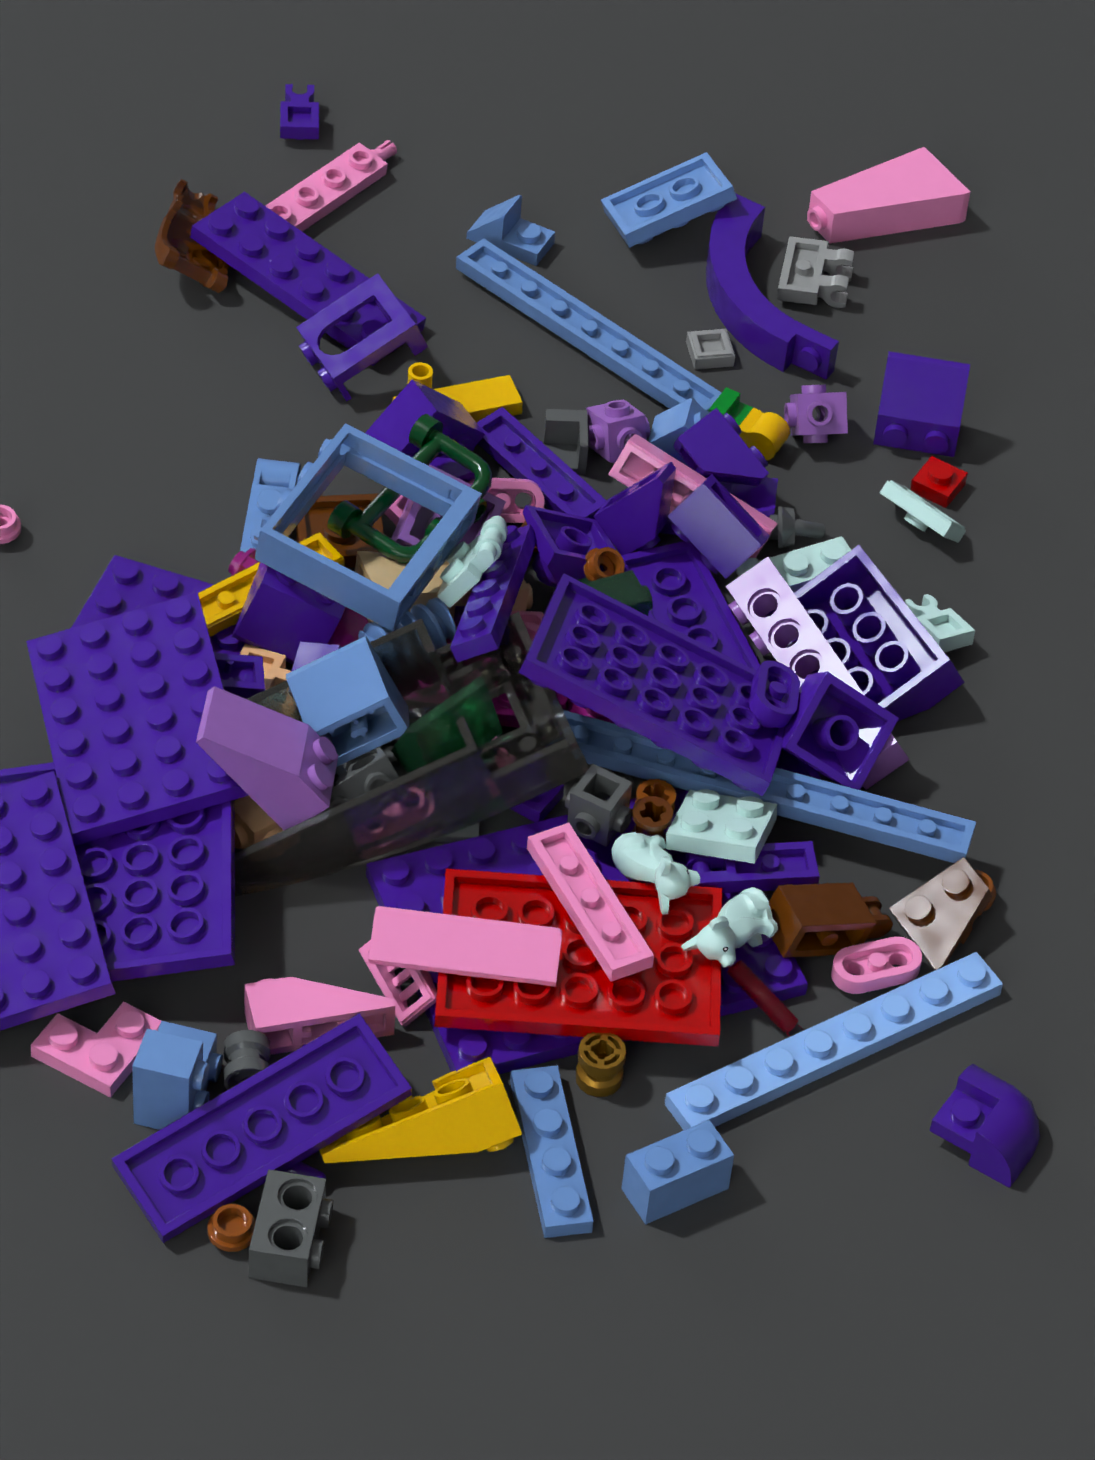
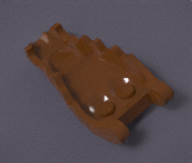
M180 179L174 188V199L156 237L155 253L157 260L161 266L170 270L174 269L198 281L204 287L220 293L227 286V273L230 265L190 238L192 225L214 212L218 197L211 193L204 195L202 192L193 193L189 190L188 182Z

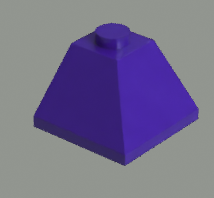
M828 671L808 674L799 690L797 710L789 724L784 727L782 749L833 782L860 790L899 718Z

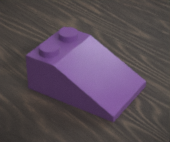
M215 686L208 690L196 743L287 834L329 808L339 756L329 739L323 736L320 737L306 723Z

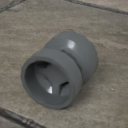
M241 1030L233 1032L226 1037L223 1042V1055L227 1063L224 1068V1085L227 1090L270 1066L268 1064L271 1058L270 1040L265 1034L254 1030Z

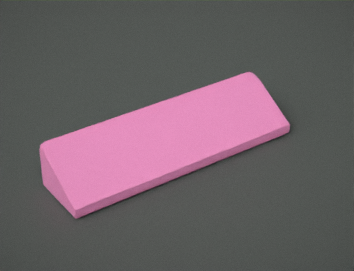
M634 434L628 440L608 474L629 487L669 462H672L676 467L670 513L707 479L637 434ZM732 495L770 536L777 523ZM765 543L749 558H756Z
M378 906L375 908L368 964L556 987L563 931L555 927Z

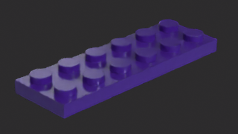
M245 191L192 225L190 238L307 320L370 279ZM398 299L416 323L419 331H423L426 317ZM372 300L325 333L350 349L388 324L389 321L375 301ZM396 349L392 350L391 352H389L388 354H386L385 356H383L382 358H380L379 360H377L376 362H374V363L371 364V365H372V366L375 365L376 363H378L380 360H382L383 358H385L387 355H389L390 353H392V352L395 351Z
M359 1013L111 1158L112 1166L161 1241L165 1243L212 1215L221 1206L232 1203L264 1184L268 1169L286 1171L412 1095V1087Z

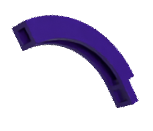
M736 194V200L725 204L722 209L718 210L711 227L706 265V285L715 312L733 337L765 363L782 372L792 363L827 380L835 370L839 341L792 319L775 307L760 292L748 271L746 257L762 236L765 207Z

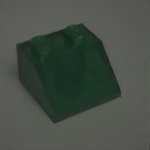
M479 676L409 725L391 749V752L416 785L422 789L423 794L435 785L440 791L445 789L462 775L458 770L461 766L470 760L476 766L497 750L493 743L503 731L487 685L482 677Z

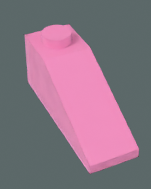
M295 977L269 978L244 984V1014L248 1030L259 1031L269 1038L271 1055L296 1051L303 1044H308L359 1013L376 1037L394 1035L396 1005L393 998Z

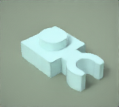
M923 595L922 606L916 605L910 599L905 600L906 605L944 652L973 644L975 630L951 608L939 610L937 608V600L931 595Z

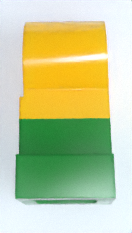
M726 387L709 408V412L717 407L722 415L725 413L731 415L741 428L742 433L739 436L749 448L755 446L766 460L772 459L790 435V428L787 422L776 413H762L761 410L740 402L741 393Z

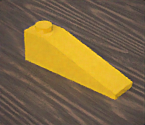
M488 1057L433 1080L434 1091L424 1096L412 1097L411 1095L391 1107L389 1114L382 1118L379 1115L322 1148L320 1153L324 1163L477 1153L485 1149L488 1152H494L511 1145L514 1141L513 1138L522 1135L503 1082L491 1057Z

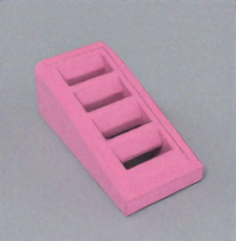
M370 940L359 949V952L384 996L394 999L396 1005L395 1015L401 1026H407L436 1003L437 990L429 971L406 968L396 976L394 971L399 967L368 964ZM412 976L414 982L402 991L400 985ZM420 990L423 996L408 1007L406 1000Z

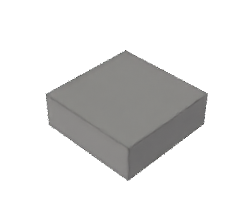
M727 329L687 332L686 344L694 370L734 366L735 354Z

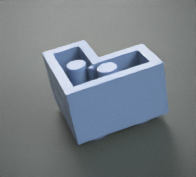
M161 1021L158 1031L146 1029L132 1066L134 1124L161 1130L209 1102V1092L206 1091L210 1081L215 1083L218 1081L223 1064V1055L217 1053V1033Z

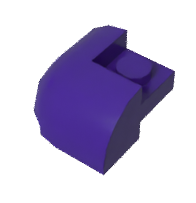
M975 1064L968 1066L958 1077L956 1089L934 1116L930 1126V1132L971 1154L968 1164L970 1167L1008 1188L1012 1186L1033 1157L1040 1139L1039 1120L1033 1102L1013 1085Z

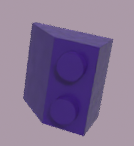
M889 351L873 444L954 457L970 364Z
M260 562L232 637L249 645L286 655V662L294 664L300 642L328 644L341 620L345 606Z

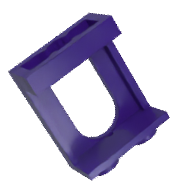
M378 273L296 327L304 340L299 345V348L311 366L316 363L320 364L322 368L317 373L328 390L331 392L337 388L346 401L350 400L351 396L343 383L392 350L405 343L414 356L428 348L416 323ZM374 300L389 321L388 324L341 354L329 355L320 350V340L325 332Z

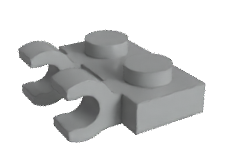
M789 236L778 286L777 300L817 305L818 297H820L832 307H846L848 293L845 292H847L848 283L852 278L853 267L850 266L853 263L854 251L849 249L832 250L828 249V241ZM824 271L828 272L831 276L823 275Z

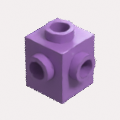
M826 385L801 386L802 394H791L790 403H785L784 420L791 427V436L803 435V443H827L828 434L848 433L846 392L826 393ZM814 408L817 411L816 420H814L812 416V411Z
M624 399L586 408L588 446L610 463L615 464L626 443L634 434L639 435L645 440L650 436V426L647 417Z

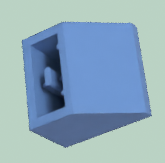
M366 636L286 674L287 683L303 723L310 725L320 737H326L331 741L339 755L337 767L410 732L408 705Z

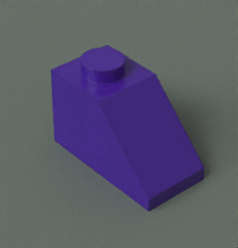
M669 462L608 499L593 516L621 555L629 554L636 549L638 551L651 549L661 540L658 534L668 523L669 518L667 516L670 513L676 467L672 462Z

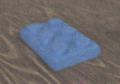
M706 152L605 197L600 201L605 214L630 248L636 244L647 243L654 236L667 230L682 227L690 220L707 212L718 211L725 204L736 200L737 197L731 183Z

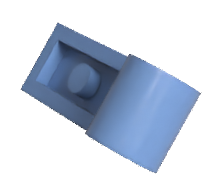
M257 459L240 551L246 552L250 548L257 549L258 540L254 539V535L261 527L262 518L266 515L271 517L275 512L277 502L282 493L287 488L293 490L297 485V479L301 472L300 463Z

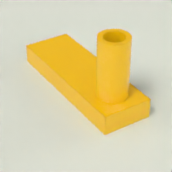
M422 362L412 364L408 368L407 384L413 379L432 389V367ZM510 375L433 389L460 402L476 423L501 407L505 408L512 416L522 414L523 402Z

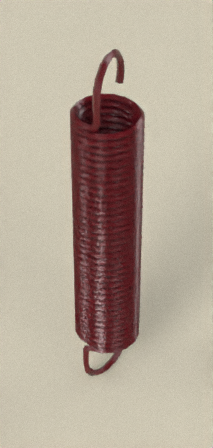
M743 960L737 961L731 967L729 966L727 974L730 975L731 979L735 980L736 984L746 992L747 996L751 997L752 1001L767 1014L768 1018L783 1033L786 1032L791 1037L789 1032L796 1026L799 1019L747 967Z

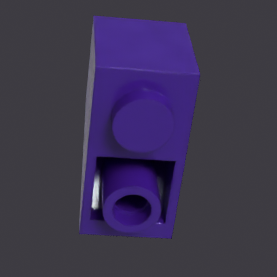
M717 407L681 434L673 445L687 465L705 478L712 474L720 482L758 486L769 474L765 469L768 463L762 453L755 446L749 448L739 436L742 433L741 428L734 418L728 413L722 415Z

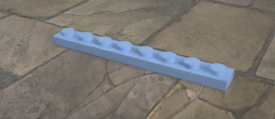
M977 952L972 953L666 1093L665 1106L683 1130L710 1120L714 1127L719 1126L999 996L1003 983Z

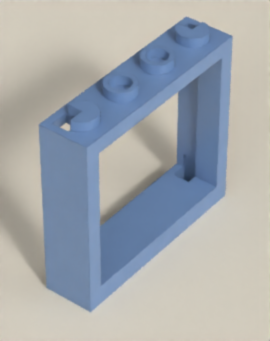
M345 423L333 439H325L319 450L317 460L314 463L307 462L298 476L297 485L293 490L287 488L282 493L274 514L271 517L266 515L262 518L261 527L254 535V539L258 540L255 560L394 631L475 522L482 493ZM343 466L443 516L389 589L288 537Z

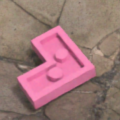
M123 1002L99 1032L95 1033L57 1013L30 1045L31 1057L111 1098L132 1072V1066L146 1029L158 1031L161 1020Z

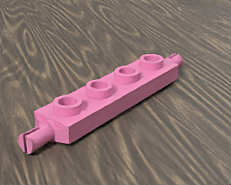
M386 140L374 150L366 148L359 142L267 204L266 207L303 232L385 176L388 164L385 160L394 156L397 153V148L390 140Z

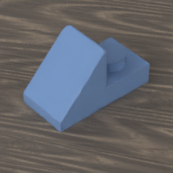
M517 195L485 210L468 230L466 239L478 242L484 238L510 256L537 266L554 245L555 231L520 218L522 195Z

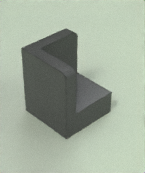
M546 409L543 444L578 475H586L588 455L587 410Z

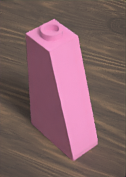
M922 147L811 191L807 221L829 244L959 224L966 219L971 191L925 147Z

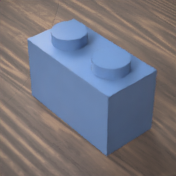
M707 1120L627 1154L621 1189L646 1225L729 1189L734 1154L712 1122Z

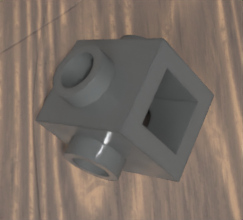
M592 764L580 781L575 783L568 792L565 800V807L569 809L567 823H570L579 836L591 839L607 847L617 832L623 834L632 820L633 809L630 808L632 782Z

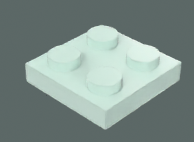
M709 789L689 790L666 833V849L755 864L777 819V804L763 802L761 799L752 796L739 798L720 795L716 791Z

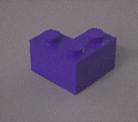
M413 379L365 432V434L410 457H413L420 449L409 442V434L415 422L424 414H429L442 422V433L456 442L461 441L470 451H473L478 442L486 435L460 402Z

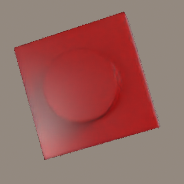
M931 456L912 479L910 490L929 501L947 508L966 485L968 472Z

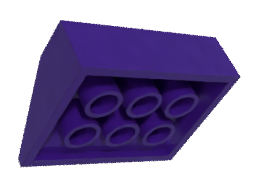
M857 545L794 592L864 695L899 718L898 721L930 709L965 683L948 656L860 545ZM776 609L770 611L765 617L771 616ZM798 639L791 641L786 648L794 645ZM815 670L810 674L818 673L819 670Z

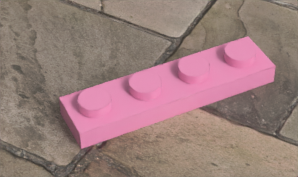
M570 823L528 836L527 850L609 980L612 982L653 967V952Z

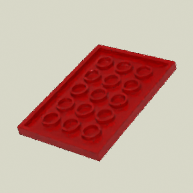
M446 869L443 914L555 927L562 929L563 932L556 987L438 972L434 1027L585 1037L587 1034L594 1032L615 1034L621 1040L718 1047L720 1039L721 964L718 960L706 958L699 949L684 951L681 946L695 937L712 919L718 916L722 908V888L691 886L686 895L670 900L668 914L662 915L655 883L606 880L654 954L653 967L611 982L544 875Z

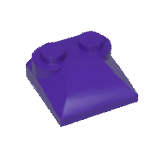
M526 505L523 515L527 525L531 524L536 539L535 546L538 550L532 562L537 578L548 586L556 587L563 573L600 592L606 591L607 589L598 588L596 583L589 581L583 570L587 562L585 556L590 550L604 547L615 549L595 519ZM600 565V570L605 572L603 566Z

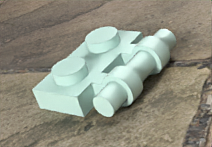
M493 516L485 521L480 535L469 545L464 541L458 544L446 559L449 565L440 575L443 582L437 597L449 608L480 581L482 573L500 557L503 548L502 544L505 542L508 533L504 518Z

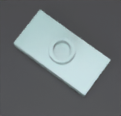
M887 480L880 491V494L907 511L904 517L906 521L924 532L930 527L941 536L959 543L966 532L964 526L899 483Z

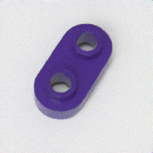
M764 661L752 680L749 708L755 720L767 728L786 727L797 710L800 680L796 673L786 665L776 661Z

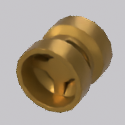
M592 1032L581 1040L578 1050L579 1062L576 1067V1083L586 1094L594 1097H607L620 1089L623 1081V1065L626 1058V1047L621 1038L615 1034Z

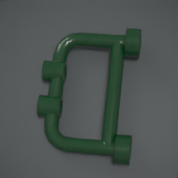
M424 414L415 422L409 434V442L420 449L412 458L429 465L441 452L474 473L475 481L470 488L482 493L474 522L476 523L482 518L487 509V501L482 498L491 487L492 473L490 467L480 456L443 434L442 422L429 414ZM384 487L363 511L347 500L339 503L331 513L327 526L330 531L343 539L353 534L388 558L399 563H409L442 518L437 517L431 521L424 537L416 545H400L372 527L400 497V494Z

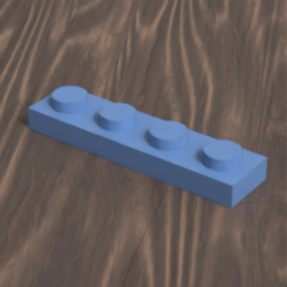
M558 1065L512 1070L510 1085L522 1132L544 1238L592 1233L594 1221Z

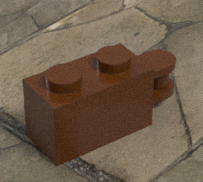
M853 882L778 885L769 901L772 917L778 926V930L772 936V939L783 958L836 955L838 951L845 947L865 943L866 939L884 936L893 926L890 917L881 913L882 904L880 900L875 896L861 897Z

